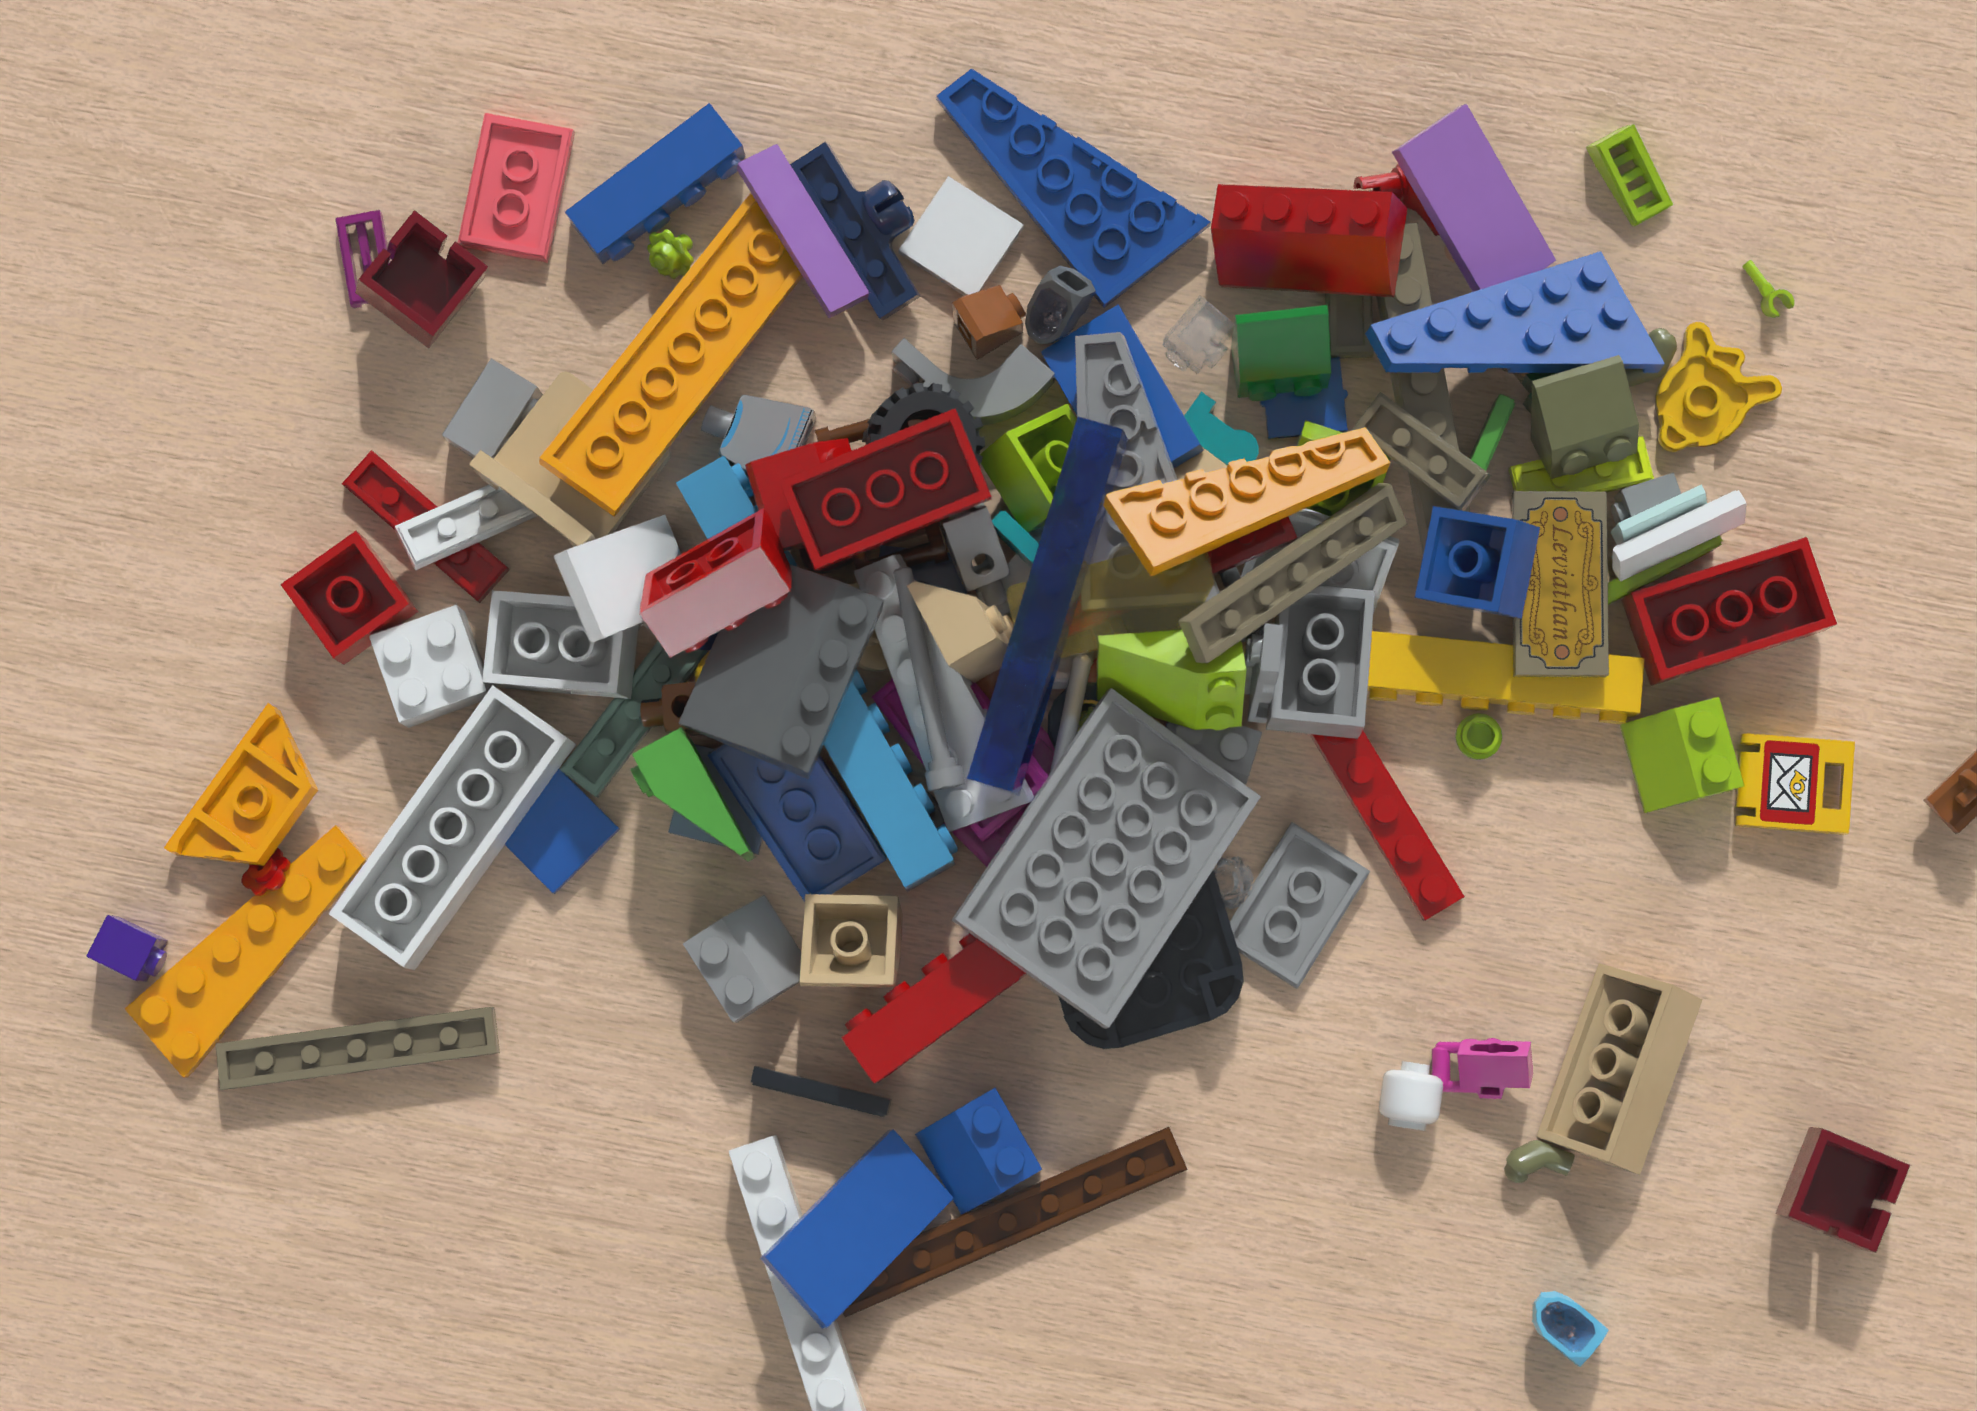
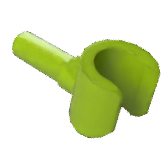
M1749 260L1742 266L1763 296L1761 310L1766 316L1772 318L1780 316L1773 306L1775 296L1781 299L1787 309L1794 307L1795 300L1793 295L1785 289L1775 290L1752 260Z

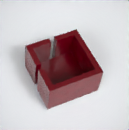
M414 210L391 238L387 250L383 248L358 279L355 293L429 349L482 283L488 266L456 241L450 247L446 259L439 255L444 249L448 235Z
M1809 1127L1775 1214L1813 1230L1822 1231L1825 1235L1861 1250L1877 1253L1892 1213L1882 1209L1871 1208L1874 1200L1896 1204L1910 1164L1826 1129Z

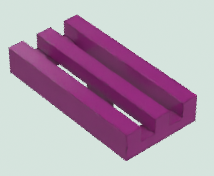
M380 210L335 218L349 301L353 309L362 307L363 304H368V302L355 293L358 280L348 226L356 225L363 270L365 272L373 262L366 223H373L378 254L383 248L386 250L388 248L383 214Z

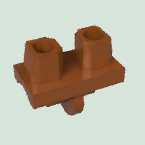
M1977 749L1923 800L1955 834L1960 833L1977 817Z

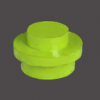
M1481 713L1472 714L1463 719L1458 725L1455 734L1456 744L1465 756L1476 760L1486 759L1495 754L1502 742V731L1497 721L1491 716Z

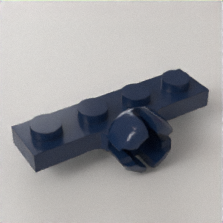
M827 142L822 143L791 163L790 165L870 292L868 301L879 319L882 321L921 297L892 247L895 237L911 228L915 221L912 210L904 204V197L899 189L891 182L882 180L867 191H857Z

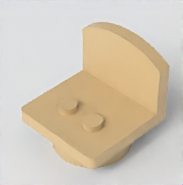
M564 371L552 382L494 459L480 450L469 465L483 481L495 490L501 488L557 530L576 547L612 534L669 461L671 451L668 448L615 517L539 464V457L593 391L592 388L573 374Z

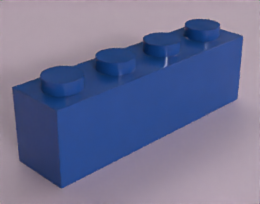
M708 103L565 211V214L572 226L602 264L610 259L614 262L618 261L634 248L633 242L645 232L651 234L662 229L671 219L669 214L681 205L689 207L699 201L707 192L705 187L718 177L721 180H725L735 174L738 163L746 157L743 145L713 106Z

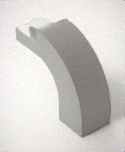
M905 338L892 350L893 361L896 363L893 370L906 383L911 386L917 382H923V387H929L932 383L941 384L942 391L945 392L954 389L960 393L959 401L963 404L969 401L975 409L970 413L974 419L980 417L982 425L1002 422L1024 412L1037 402L1055 381V373L1022 344L995 371L974 379L957 378L943 372Z

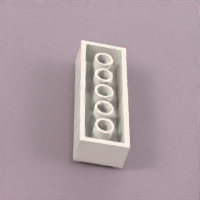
M492 685L329 912V915L402 967L416 970L576 744Z

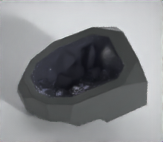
M1058 266L1049 270L1038 284L1027 305L1025 325L1029 337L1039 344H1049L1059 341L1074 329L1079 318L1086 312L1096 292L1092 282L1073 268Z

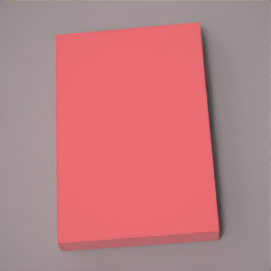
M485 113L458 244L465 248L548 263L575 135L574 130Z

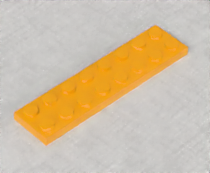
M752 193L748 195L539 457L540 465L614 517L803 277Z

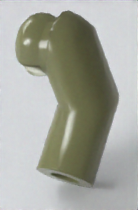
M1657 328L1648 334L1665 363L1659 373H1643V370L1639 368H1625L1629 387L1659 378L1666 373L1677 351L1676 339L1673 335H1670L1668 330Z
M1533 1140L1510 1152L1506 1158L1507 1163L1504 1167V1173L1509 1180L1516 1183L1526 1181L1528 1174H1532L1542 1167L1567 1176L1575 1155L1542 1141Z

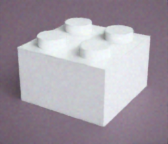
M458 605L369 636L398 721L408 728L479 703L491 688V685L482 682L484 665L466 613Z

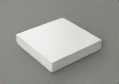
M948 176L898 251L900 255L966 296L983 290L1024 229V224Z

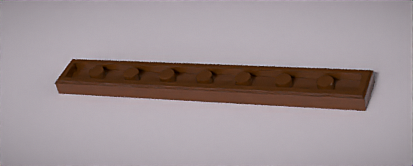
M1170 1127L1163 1128L920 1233L843 1311L844 1317L846 1318L1188 1170Z

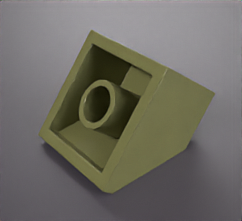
M1620 355L1532 381L1531 441L1550 479L1567 474L1574 475L1582 472L1584 469L1610 461H1620L1629 455L1637 453L1639 423Z

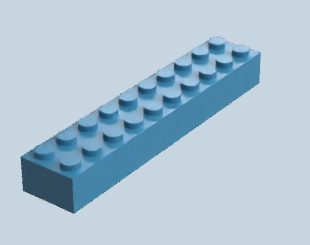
M725 455L676 482L707 539L759 511L757 505L753 506L749 499L754 496V493L741 465L737 463L731 467ZM784 551L789 564L798 567L790 551ZM856 669L824 746L908 892L953 867L955 862L952 854L958 852V847L945 824L936 828L929 815L935 812V807L921 783L915 787L911 785L906 776L913 771L899 743L890 747L884 735L890 732L889 726L876 703L868 707L865 704L861 695L868 691Z

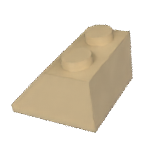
M917 581L907 585L947 665L971 682L976 683L1022 656L1015 644L1016 641L1021 639L1015 625L1008 615L1002 616L995 605L988 607L974 596Z
M805 894L800 986L894 987L901 959L903 913L899 897Z

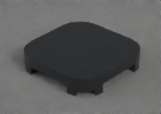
M1212 870L1109 1028L1101 1027L1059 997L1064 1014L1063 1017L1071 1032L1086 1044L1101 1049L1122 1048L1212 1021L1229 1011L1240 996L1244 983L1243 966L1214 871Z

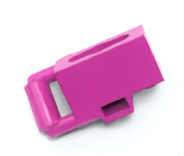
M1489 1038L1484 1041L1476 1039H1465L1461 1042L1441 1041L1432 1049V1075L1442 1080L1443 1092L1477 1093L1479 1098L1502 1099L1505 1088H1530L1533 1078L1531 1042L1501 1041L1496 1038ZM1450 1053H1457L1459 1081H1450Z

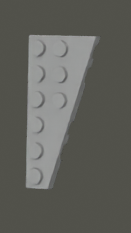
M1121 332L1075 336L1082 610L1086 613L1202 605L1220 593L1206 554H1201L1151 577L1103 506L1105 495L1111 492L1157 480L1164 484L1178 479L1125 336Z

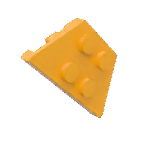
M270 703L265 706L164 846L167 851L180 856L264 866L318 792V788L279 709Z

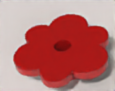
M277 847L264 866L249 864L248 870L242 876L241 883L245 888L251 889L256 896H262L267 890H278L285 882L286 876L284 872L289 869L290 861L283 857V852Z

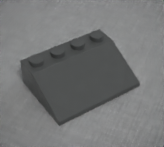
M790 565L792 569L791 591L781 603L768 609L763 606L750 613L745 622L730 631H726L723 628L718 632L678 724L809 780L882 612L884 600L841 581Z

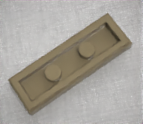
M1381 392L1353 427V430L1366 427L1384 454L1460 511L1466 510L1492 476Z

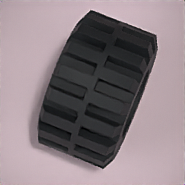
M923 382L912 384L907 389L903 387L886 399L871 415L867 422L869 426L864 431L862 442H865L867 445L900 431L901 427L909 420H927L956 408L979 466L983 459V456L980 455V450L985 447V437H980L979 430L983 427L980 417L974 419L970 413L975 409L969 401L965 404L959 401L960 393L954 389L945 392L942 391L941 384L932 383L929 387H923Z

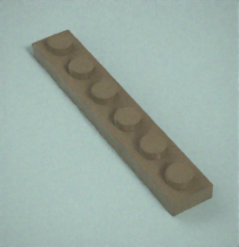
M1378 483L1180 619L1179 624L1195 661L1209 663L1407 525L1391 483Z
M495 1007L215 1044L220 1090L500 1053Z

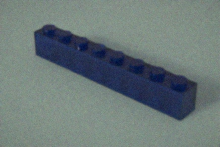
M1079 416L1077 418L967 779L976 784L1016 796L1020 795L1106 514V509L1103 506L1105 495L1113 491L1128 442V437L1121 428Z

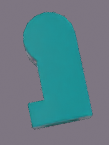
M1201 392L1184 415L1201 446L1227 466L1229 462L1245 458L1246 462L1256 460L1259 454V445L1256 438L1245 430L1232 429L1211 413L1216 402Z

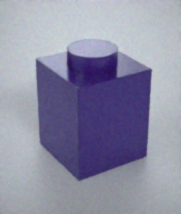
M107 915L86 957L135 981L147 982L150 975L155 977L162 969L167 958V952L163 949L168 940L119 916Z

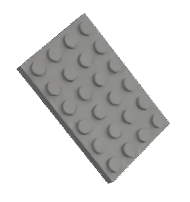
M1110 688L1106 690L952 921L1101 1027L1109 1028L1261 796Z

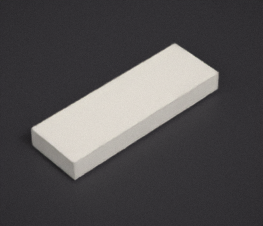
M487 485L396 525L395 532L416 571L537 517V515L501 488L495 490L490 485Z
M1735 490L1615 546L1613 549L1612 569L1621 582L1744 524L1747 505L1739 490Z

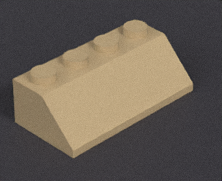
M1599 963L1536 1137L1640 1175L1702 999L1673 984Z

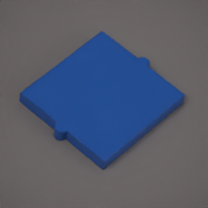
M1340 357L1331 358L1328 388L1322 389L1321 392L1311 396H1297L1294 392L1279 393L1270 400L1260 401V405L1265 407L1268 439L1299 437L1305 420L1340 432L1348 431L1344 401L1348 396V391L1343 389Z

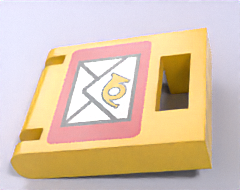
M1750 733L1741 734L1740 744L1759 746V752L1739 753V769L1744 787L1737 789L1736 808L1755 809V817L1749 815L1735 816V826L1839 835L1849 834L1855 741ZM1825 766H1841L1839 809L1822 808Z

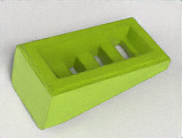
M1634 124L1623 126L1586 146L1594 165L1632 227L1674 205ZM1623 144L1626 151L1612 158L1609 151ZM1632 160L1636 167L1620 175L1618 167ZM1642 176L1645 183L1628 191L1625 184ZM1651 191L1655 198L1637 208L1634 200Z

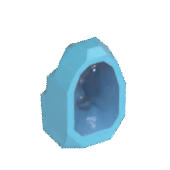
M1541 1292L1533 1303L1532 1322L1539 1335L1579 1367L1593 1354L1609 1331L1578 1303L1559 1292Z

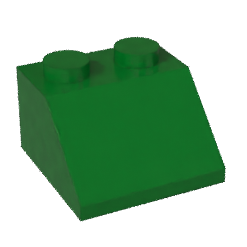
M1327 305L1235 315L1231 352L1238 398L1249 397L1251 401H1266L1274 398L1279 393L1294 392L1297 396H1311L1321 392L1324 388H1328L1331 376V356Z

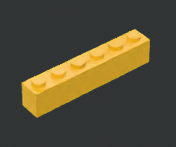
M1372 631L1367 691L1370 692V699L1379 701H1397V694L1416 696L1415 703L1421 705L1442 706L1443 699L1460 700L1461 708L1470 710H1489L1490 703L1507 705V712L1512 714L1534 715L1535 708L1553 710V717L1575 720L1580 719L1581 713L1599 714V722L1626 724L1627 717L1632 718L1639 714L1641 710L1645 658L1609 655V676L1513 677V645Z

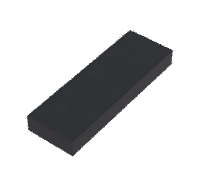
M754 1066L750 1081L754 1086L881 1117L888 1115L892 1101L890 1098L759 1066Z

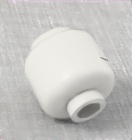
M1402 1061L1401 1070H1389L1384 1074L1379 1111L1384 1117L1389 1118L1388 1125L1425 1131L1426 1124H1432L1438 1120L1443 1082L1437 1076L1429 1075L1430 1065Z

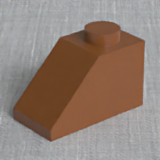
M1000 285L960 297L952 302L953 323L976 360L1023 333V322L1021 319L1026 316V313L1016 295L1012 292L1006 296Z

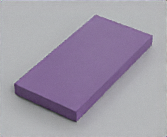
M1467 103L1457 107L1392 151L1472 292L1543 270L1556 261Z

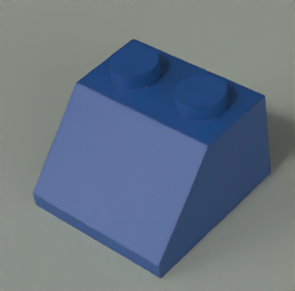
M1433 506L1415 598L1522 619L1540 527L1516 519Z
M996 1087L915 1134L947 1191L953 1196V1201L961 1215L1042 1170Z

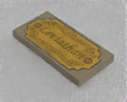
M1514 491L1512 493V519L1538 526L1540 531L1522 619L1513 617V677L1609 676L1607 492Z

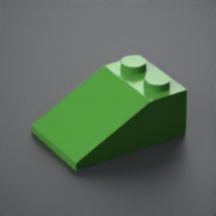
M682 727L632 754L637 766L630 770L641 791L646 793L648 798L654 795L662 803L746 861L756 858L695 744Z

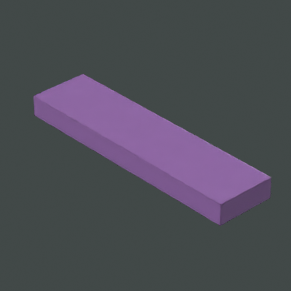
M778 144L739 162L737 171L827 317L831 318L868 299L870 292Z

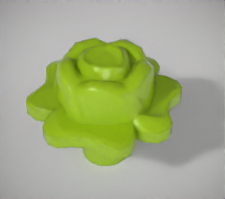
M668 229L661 233L652 232L649 235L650 244L647 246V250L650 253L649 262L651 266L656 268L659 274L668 275L672 279H676L679 275L685 276L694 261L688 252L693 247L691 238L686 234L674 237Z

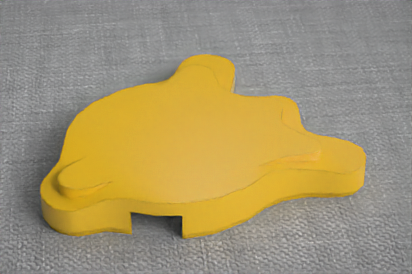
M1692 322L1685 329L1683 334L1684 348L1681 357L1666 372L1657 388L1655 408L1660 425L1657 437L1659 444L1669 452H1679L1686 447H1707L1724 441L1738 429L1751 408L1772 402L1782 393V385L1775 376H1743L1740 368L1745 361L1744 352L1739 348L1718 346L1713 340L1709 327L1702 322Z

